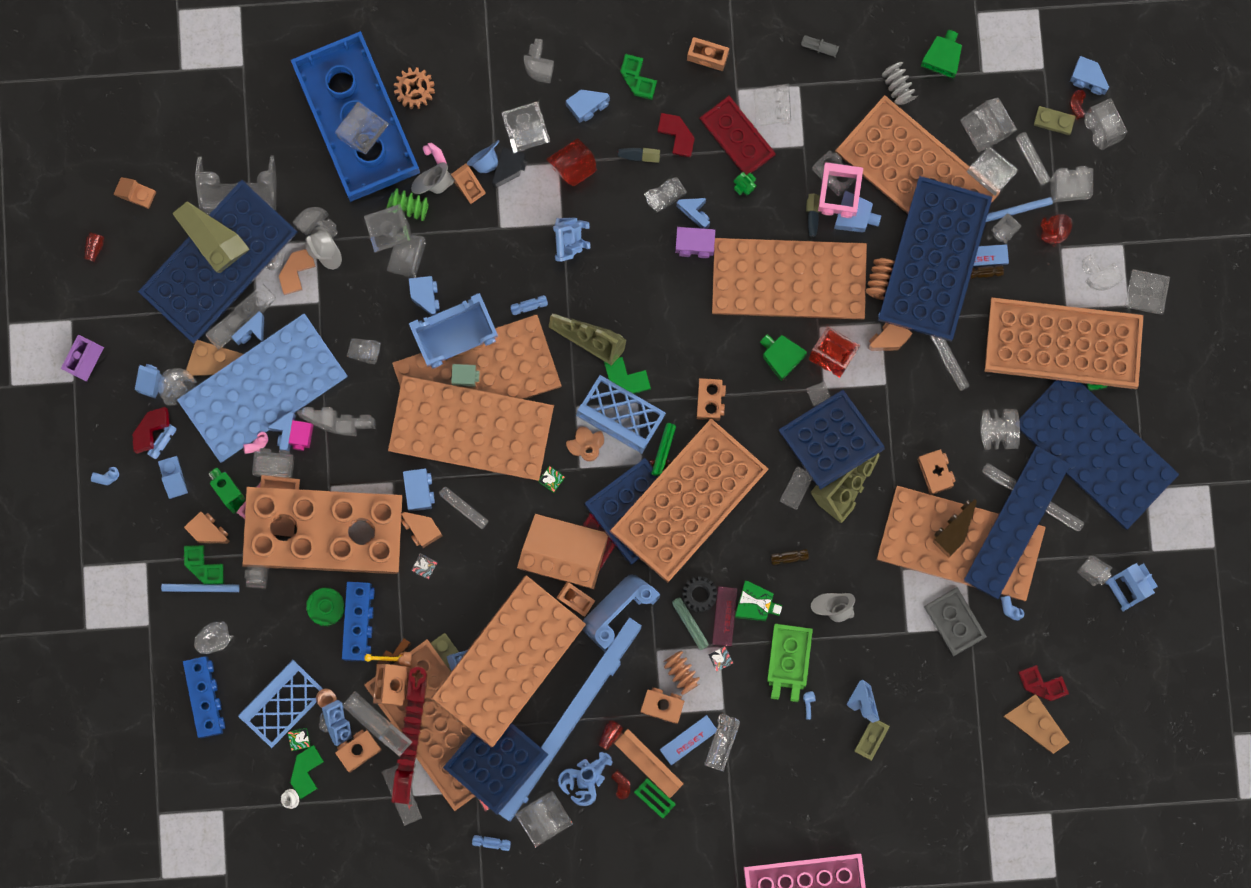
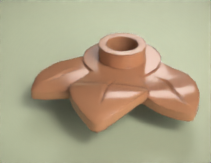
M580 426L576 431V439L567 441L566 446L571 454L581 456L585 461H594L599 456V449L604 444L603 433L598 431L592 434L587 427ZM588 449L593 450L590 454L586 453Z

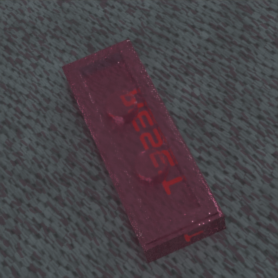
M718 587L712 645L732 646L737 588Z

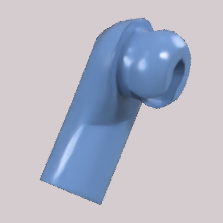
M111 467L104 475L93 472L91 482L110 485L118 479V469Z
M1010 596L1001 597L1003 611L1006 616L1013 620H1020L1024 617V611L1012 605Z

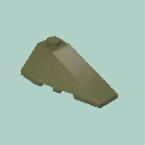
M188 201L173 212V215L197 248L218 273L223 272L250 250L237 233Z

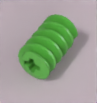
M396 188L389 198L387 210L392 207V211L396 213L399 209L401 215L407 211L408 217H411L414 213L415 219H418L421 215V220L424 221L429 204L427 197L420 201V195L413 199V193L406 197V191L399 195L398 188Z

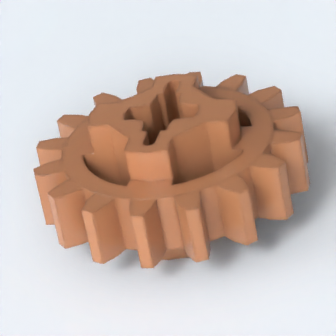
M417 67L414 72H412L411 68H408L409 73L402 71V77H396L399 83H394V87L397 88L394 93L399 95L397 97L398 102L403 100V106L405 107L409 104L410 109H413L414 105H417V108L420 109V104L422 103L427 106L426 100L432 101L430 94L435 93V90L431 88L435 86L434 81H430L432 79L431 75L426 76L425 70L420 73ZM424 81L427 85V90L422 87ZM417 85L418 90L414 89L411 91V86L415 87ZM402 86L407 89L405 96L402 93Z

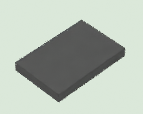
M958 587L924 606L952 656L959 654L987 637Z

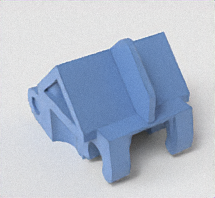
M556 218L555 226H553V230L556 232V261L573 259L576 253L582 252V248L590 249V242L581 239V228L589 229V222L577 221V218Z
M1135 563L1105 581L1106 585L1109 584L1121 604L1122 611L1154 594L1153 589L1158 587L1144 563L1140 566ZM1120 578L1122 582L1125 581L1132 593V602L1128 603L1116 583V579Z

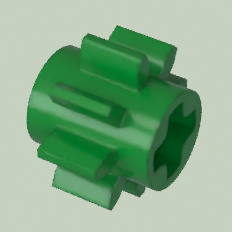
M742 172L734 180L736 184L734 190L739 195L743 192L749 195L757 186L754 183L756 178L751 173L746 175Z

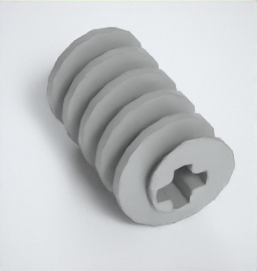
M903 62L889 66L882 73V76L887 78L885 83L890 85L888 90L894 91L891 96L896 98L894 101L896 105L906 104L917 98V96L911 95L915 92V89H908L912 82H905L909 75H902L906 69L899 68Z

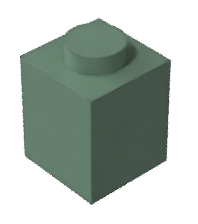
M453 364L451 383L453 386L475 387L476 382H479L480 371L476 370V365Z

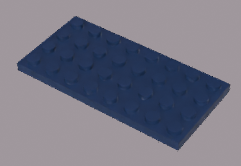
M919 176L878 321L952 342L992 196Z
M243 180L231 190L209 216L237 233L250 250L223 272L218 273L206 260L192 239L188 237L138 291L193 344L205 334L298 233L295 228Z
M1056 380L1014 424L1033 444L1071 464L1066 474L1126 530L1179 475L1135 432L1079 382Z

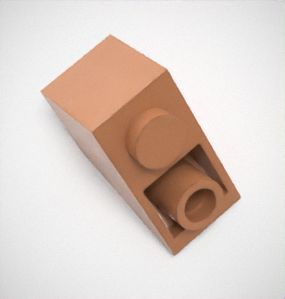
M885 323L882 327L884 331L880 335L876 333L869 340L871 344L868 349L871 351L899 350L913 333L906 328Z
M200 512L184 527L199 543L227 544L229 542L226 538L229 534L221 526L217 528L213 524L215 520L209 513L204 515Z
M407 512L401 514L404 518L401 522L406 530L409 528L412 530L414 535L411 537L417 546L421 544L422 548L442 537L432 518Z

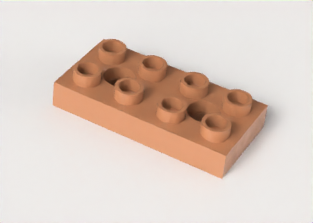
M247 487L242 566L398 574L402 495ZM280 517H288L297 527V533L288 541H280L271 533V523L273 524ZM357 521H366L374 530V538H371L365 545L356 544L348 535V528H351Z

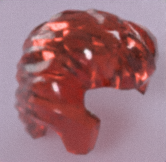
M1063 214L1052 216L1049 221H1046L1044 217L1041 222L1044 231L1041 235L1042 240L1049 244L1061 243L1066 240L1071 233L1072 219Z

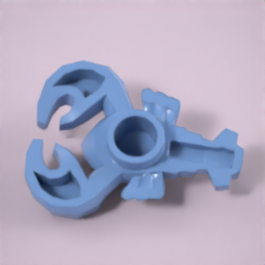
M600 752V758L591 764L587 759L578 763L577 766L581 768V771L571 768L565 769L558 778L559 786L567 795L570 794L567 790V785L569 784L570 789L573 790L574 778H577L578 788L588 789V791H578L575 793L577 796H581L579 799L571 796L574 803L579 806H588L596 800L595 783L598 787L602 784L605 778L600 774L605 765H612L613 763L609 754Z

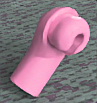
M427 143L428 145L423 146L422 149L425 155L432 153L437 164L442 162L447 164L441 149L433 143Z
M260 432L257 435L258 438L253 443L244 444V454L262 451L268 443V435L265 432Z

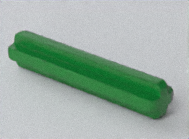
M667 423L652 470V475L659 477L663 472L676 428L674 424Z

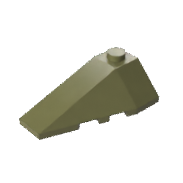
M552 314L550 316L549 328L611 366L624 352L626 339L620 334L560 315Z
M879 453L821 490L816 485L811 494L817 504L842 523L856 505L854 501L858 493H862L866 476L871 475L880 457Z

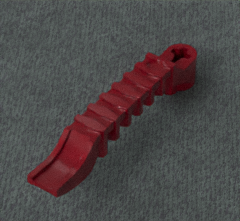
M414 667L409 672L408 704L405 707V725L402 728L403 738L400 741L402 745L401 749H399L400 759L397 760L399 766L394 777L392 803L409 805L428 680L426 671L421 667ZM420 672L423 678H419L417 684L414 676H417V674Z

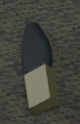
M624 148L618 149V157L628 160L659 163L660 150Z
M809 194L806 205L809 236L811 237L816 236L818 229L820 196L817 194Z

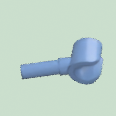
M812 691L806 692L803 695L806 719H811L810 703L816 701Z

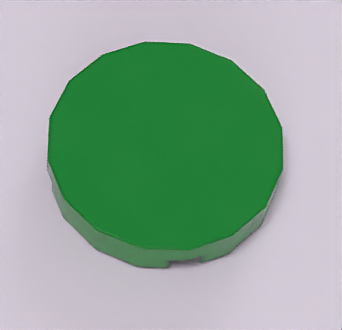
M320 588L309 596L306 610L314 623L321 626H330L336 624L342 618L345 612V602L338 591L332 588Z

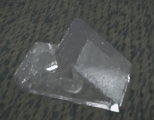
M352 338L347 357L375 364L381 343L373 340Z

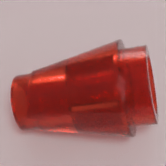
M89 232V236H86L85 259L96 260L104 244V236Z
M610 720L609 723H606L598 745L608 750L623 734L622 730L624 727Z

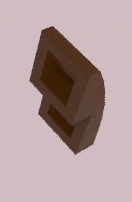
M403 638L393 654L386 650L382 657H398L399 654L409 648L411 643ZM379 660L377 664H392L394 661Z

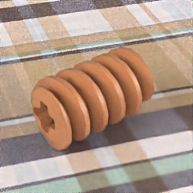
M885 258L874 260L873 263L876 266L872 267L873 273L869 277L873 281H868V286L870 287L866 289L868 295L884 300V294L887 291L886 287L889 284L888 280H890L891 276L890 273L893 269L892 265H894L895 261Z
M679 651L663 662H667L664 666L665 669L671 668L668 673L669 676L675 675L672 681H680L677 688H684L681 692V695H684L700 685L697 684L700 677L693 678L696 671H688L692 665L684 664L687 657L680 658L683 651Z

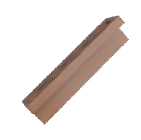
M629 729L614 743L669 798L683 785Z

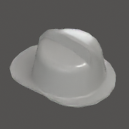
M442 162L420 174L412 183V192L421 194L429 190L439 194L445 191L454 183V179L447 171L448 165Z
M320 226L314 228L311 235L306 238L308 254L312 258L319 259L326 268L337 269L342 261L339 248L327 229Z
M850 593L822 594L812 601L811 609L816 614L828 615L835 622H842L854 617L853 605L855 597Z

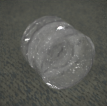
M996 409L992 411V417H990L989 410H983L980 434L984 450L991 449V441L994 450H998L1000 441L1003 442L1004 449L1019 448L1020 427L1017 409H1004L1001 418H999Z

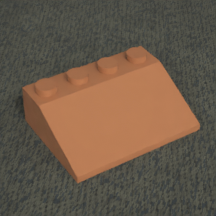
M535 514L517 568L594 589L608 535L602 531Z

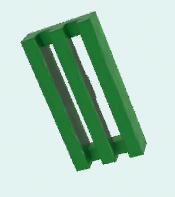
M648 778L634 792L662 819L676 805ZM648 784L662 798H664L670 804V806L667 807L645 786ZM640 791L646 792L665 811L662 813Z

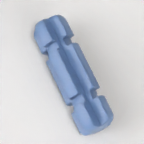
M543 295L538 297V299L533 298L520 302L521 304H513L510 308L512 314L517 315L521 314L520 312L522 311L524 313L538 309L539 306L545 307L548 305L546 296Z
M169 424V427H165L163 429L165 431L161 432L154 442V449L148 451L147 454L152 458H158L160 455L159 451L165 448L171 439L170 435L173 436L176 428Z
M474 835L472 845H483L486 848H501V850L509 851L511 842L509 840L501 841L497 838L485 836L482 838V836Z

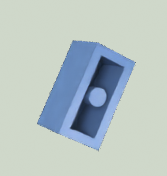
M426 468L404 471L403 476L409 512L432 509L435 499L434 492H430L429 485L432 484L431 473H427Z

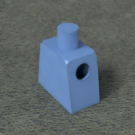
M845 191L841 205L853 207L854 194ZM859 197L856 216L844 218L841 217V214H838L834 229L865 232L867 224L879 226L881 215L871 213L873 204Z

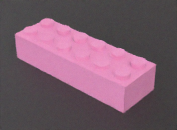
M861 854L743 867L746 888H866Z

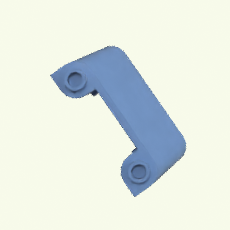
M480 293L472 296L468 303L465 300L462 304L429 318H423L424 322L422 320H415L409 323L427 367L432 366V369L443 365L442 361L479 345L485 344V346L493 344L496 342L495 338L498 337Z
M628 575L585 617L583 622L586 625L583 631L606 653L615 637L614 631L608 624L632 600L638 605L641 603H651L653 605L660 598V594L638 576Z

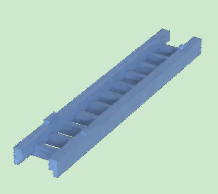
M631 618L627 620L541 748L549 755L499 812V815L511 822L523 802L527 803L529 800L527 796L610 675L613 676L620 666V659L641 630L640 624Z

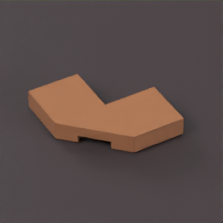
M306 249L291 253L279 274L284 295L303 290L298 272L316 267L314 258L308 254Z

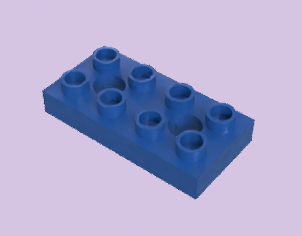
M361 31L291 60L350 202L420 173ZM337 73H347L353 77V82L349 90L338 93L329 88L330 79ZM366 141H376L382 146L380 156L373 161L361 159L358 156L360 145Z

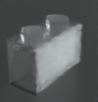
M260 448V452H254L252 474L259 477L265 475L292 478L295 457L290 455V451L279 450V453H271V449Z

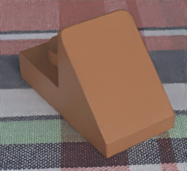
M464 164L451 174L455 180L454 183L470 204L486 194L467 164Z
M123 177L120 178L114 192L115 196L147 209L150 208L156 194L155 190L138 184L136 180Z
M566 582L557 596L560 602L584 617L595 602V600L569 582Z

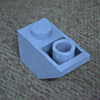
M1080 56L1070 82H1073V85L1076 87L1091 89V92L1094 94L1105 95L1109 86L1099 64Z
M580 90L566 100V106L579 123L583 120L586 122L594 116L593 113L598 109L601 111L609 105L610 96L608 93Z
M432 276L410 278L409 285L412 301L429 315H436V311H440L439 300H435L434 293L438 292L437 282L433 281Z
M146 364L145 367L140 365L135 390L138 393L156 399L164 377L156 367Z

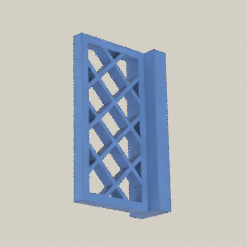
M600 375L584 402L578 408L576 416L642 454L666 413ZM600 382L608 385L610 392L599 394L598 385ZM622 393L626 401L616 403L613 394ZM611 395L613 404L603 406L600 397ZM598 398L599 408L593 409L587 406L589 400ZM636 402L641 404L642 411L632 413L630 404ZM627 405L629 414L619 416L617 407ZM614 408L616 417H606L604 410ZM654 412L660 416L657 421L649 422L646 413ZM644 414L646 423L636 426L633 416ZM631 417L633 426L628 428L622 426L620 419ZM647 427L649 432L647 438L644 439L639 436L637 429Z
M292 659L247 705L238 717L272 748L316 703V697L307 698V687H316L319 691L323 688ZM299 671L304 676V684L293 685V676ZM291 679V685H285ZM282 687H291V698L279 699V690ZM293 687H304L305 698H293ZM277 693V699H271ZM269 701H277V712L265 713V705ZM279 701H291V712H279ZM293 701H305V709L302 712H293ZM294 714H299V715L293 720V715H294ZM255 715H263V726L255 727L250 720ZM266 715H277V726H266ZM279 715H291V723L288 726H279ZM285 728V729L279 734V729ZM258 729H263L264 735ZM266 729H277V737L272 742L266 737Z

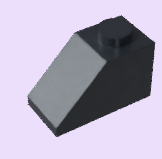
M503 147L492 181L494 188H498L519 177L521 171H525L528 160H525V153Z

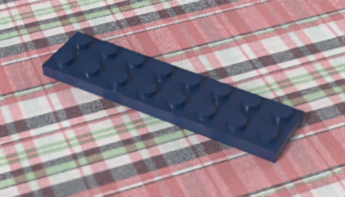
M1038 446L1035 447L964 578V582L995 599L1000 597L1071 464Z

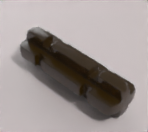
M995 265V267L983 266L977 267V269L973 267L970 279L976 276L978 278L993 277L994 275L1002 276L1004 274L1003 265Z
M807 549L800 550L799 552L791 551L781 553V555L779 553L771 555L773 565L780 564V562L784 564L797 562L800 559L801 561L809 559Z

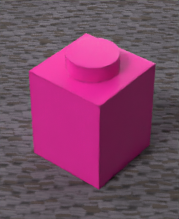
M292 420L288 443L293 446V449L304 451V448H310L313 430L312 423Z

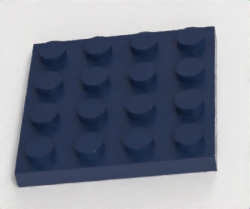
M844 390L779 429L781 436L820 490L885 450L880 439Z
M646 458L584 503L585 507L630 565L640 558L615 537L610 530L658 478L652 475L653 467Z
M511 723L493 747H490L472 733L443 768L498 815L549 754Z

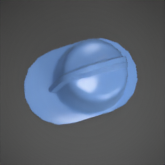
M499 140L476 153L469 159L467 165L472 166L479 173H488L495 170L498 165V157L494 147L499 143Z

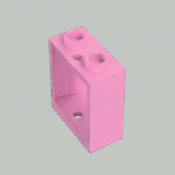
M825 162L818 211H822L824 215L841 214V217L844 218L856 216L863 168ZM828 175L856 179L853 207L825 203Z

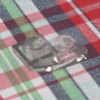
M797 466L780 499V502L796 510L812 481L811 476L805 469Z

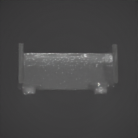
M270 156L268 171L259 173L257 183L246 184L276 211L274 156ZM202 157L197 158L195 180L199 209L209 215L238 183L220 184L219 176L216 173L203 172Z

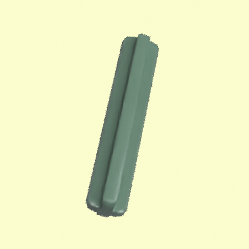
M680 597L673 600L674 608L698 648L703 650L708 647L707 640Z

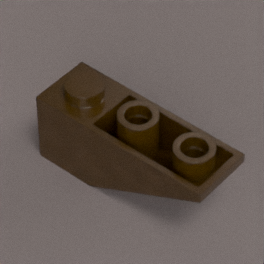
M976 499L972 502L968 500L961 507L963 511L958 516L954 514L947 521L949 525L945 529L941 527L934 534L936 538L932 542L948 558L965 542L977 503Z

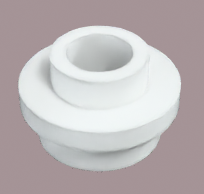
M289 789L282 794L281 802L284 807L293 809L299 804V796L295 790Z

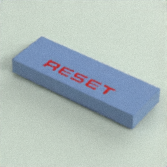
M1007 244L979 246L973 267L1009 264Z
M706 715L661 748L660 751L670 765H673L718 730Z

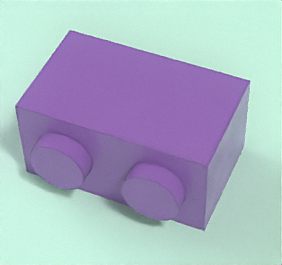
M677 227L675 253H679V256L690 257L691 254L698 255L700 258L713 256L715 230Z
M78 335L61 369L87 381L104 347Z

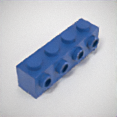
M347 582L342 660L367 662L364 659L365 655H371V646H368V638H372V626H369V619H373L374 609L370 607V603L375 595V588H371V583Z
M205 656L183 661L198 738L223 734L222 729H225L224 718H220L219 710L222 708L220 699H216L215 691L218 690L216 679H212L211 672H214L212 660Z

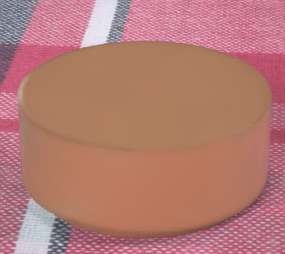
M322 689L316 695V702L321 708L336 701V695L330 689Z

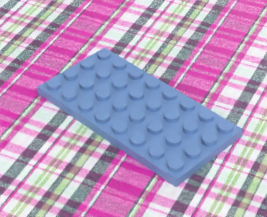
M303 314L177 400L217 459L222 463L240 451L244 444H250L258 438V433H266L269 431L268 427L289 412H297L348 376L309 319Z

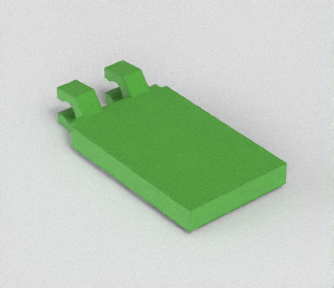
M774 624L767 680L769 685H772L771 699L779 700L781 687L792 688L790 701H799L800 689H804L807 684L813 629Z

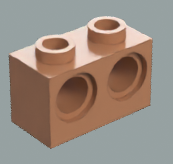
M699 378L697 419L710 420L712 418L713 420L720 421V415L724 416L725 404H721V397H725L726 385H722V380ZM709 386H715L717 393L711 395L706 389ZM708 405H714L716 412L710 414L705 408Z

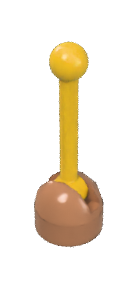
M403 652L398 657L371 656L370 654H366L364 657L367 662L371 660L397 661L400 666L411 668V652Z

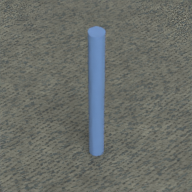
M1048 197L989 213L986 222L1052 205V198Z
M162 584L161 589L164 592H239L240 585Z

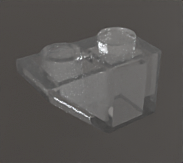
M1091 555L1077 572L1093 586H1096L1098 584L1102 585L1111 577L1112 574L1109 572L1112 570V567Z

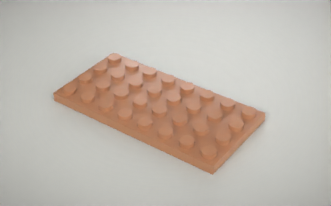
M885 95L835 151L850 166L863 168L862 176L907 214L909 213L919 176L992 196L991 203L1000 194L999 191Z
M715 238L712 314L864 320L867 243Z
M991 298L985 372L1138 389L1143 315Z
M538 315L495 328L498 337L495 338V343L485 346V344L479 345L442 361L443 365L432 369V366L427 367L422 353L392 363L400 387L403 376L452 385L453 364L476 365V370L480 371L479 382H476V386L463 388L527 399L562 386Z
M403 376L388 451L539 481L554 405Z
M711 418L610 532L668 583L767 472L768 468Z
M896 486L877 560L971 586L963 580L999 514L975 507L965 542L948 558L932 542L936 538L934 534L941 527L945 529L949 525L947 521L954 514L958 516L963 511L961 507L964 504ZM1037 526L1001 595L1010 596L1021 601L1027 600L1046 527Z
M524 576L431 699L486 744L493 747L586 623L528 576Z
M427 639L410 651L411 668H406L407 680L404 687L405 700L403 705H378L403 738L402 728L405 725V707L408 704L409 672L414 667H421L426 671L428 680L416 758L452 809L456 811L473 799L475 795L443 767L473 732L431 699L451 671ZM397 661L394 664H392L400 666ZM420 672L417 674V676H414L417 684L419 678H423ZM376 677L364 684L373 698ZM392 681L390 682V688H391V689L393 688V682H392Z

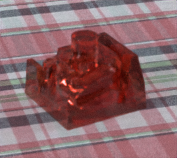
M578 138L547 158L553 170L557 171L564 181L572 186L584 181L596 172V161L592 152Z
M827 326L813 348L809 360L815 364L819 363V366H822L823 369L832 371V374L840 378L861 345Z

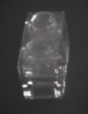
M829 150L813 165L812 170L822 179L825 162L844 164L841 162L842 158L836 152L832 153ZM828 175L827 185L837 196H840L855 181L854 178H847L846 182L841 183L837 180L838 176Z

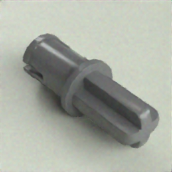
M806 35L801 42L803 47L818 51V54L821 52L835 58L839 46L824 42V39L818 40Z

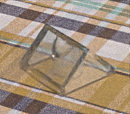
M400 204L364 216L375 253L411 241L410 225Z
M397 234L387 271L416 278L426 243L424 237Z

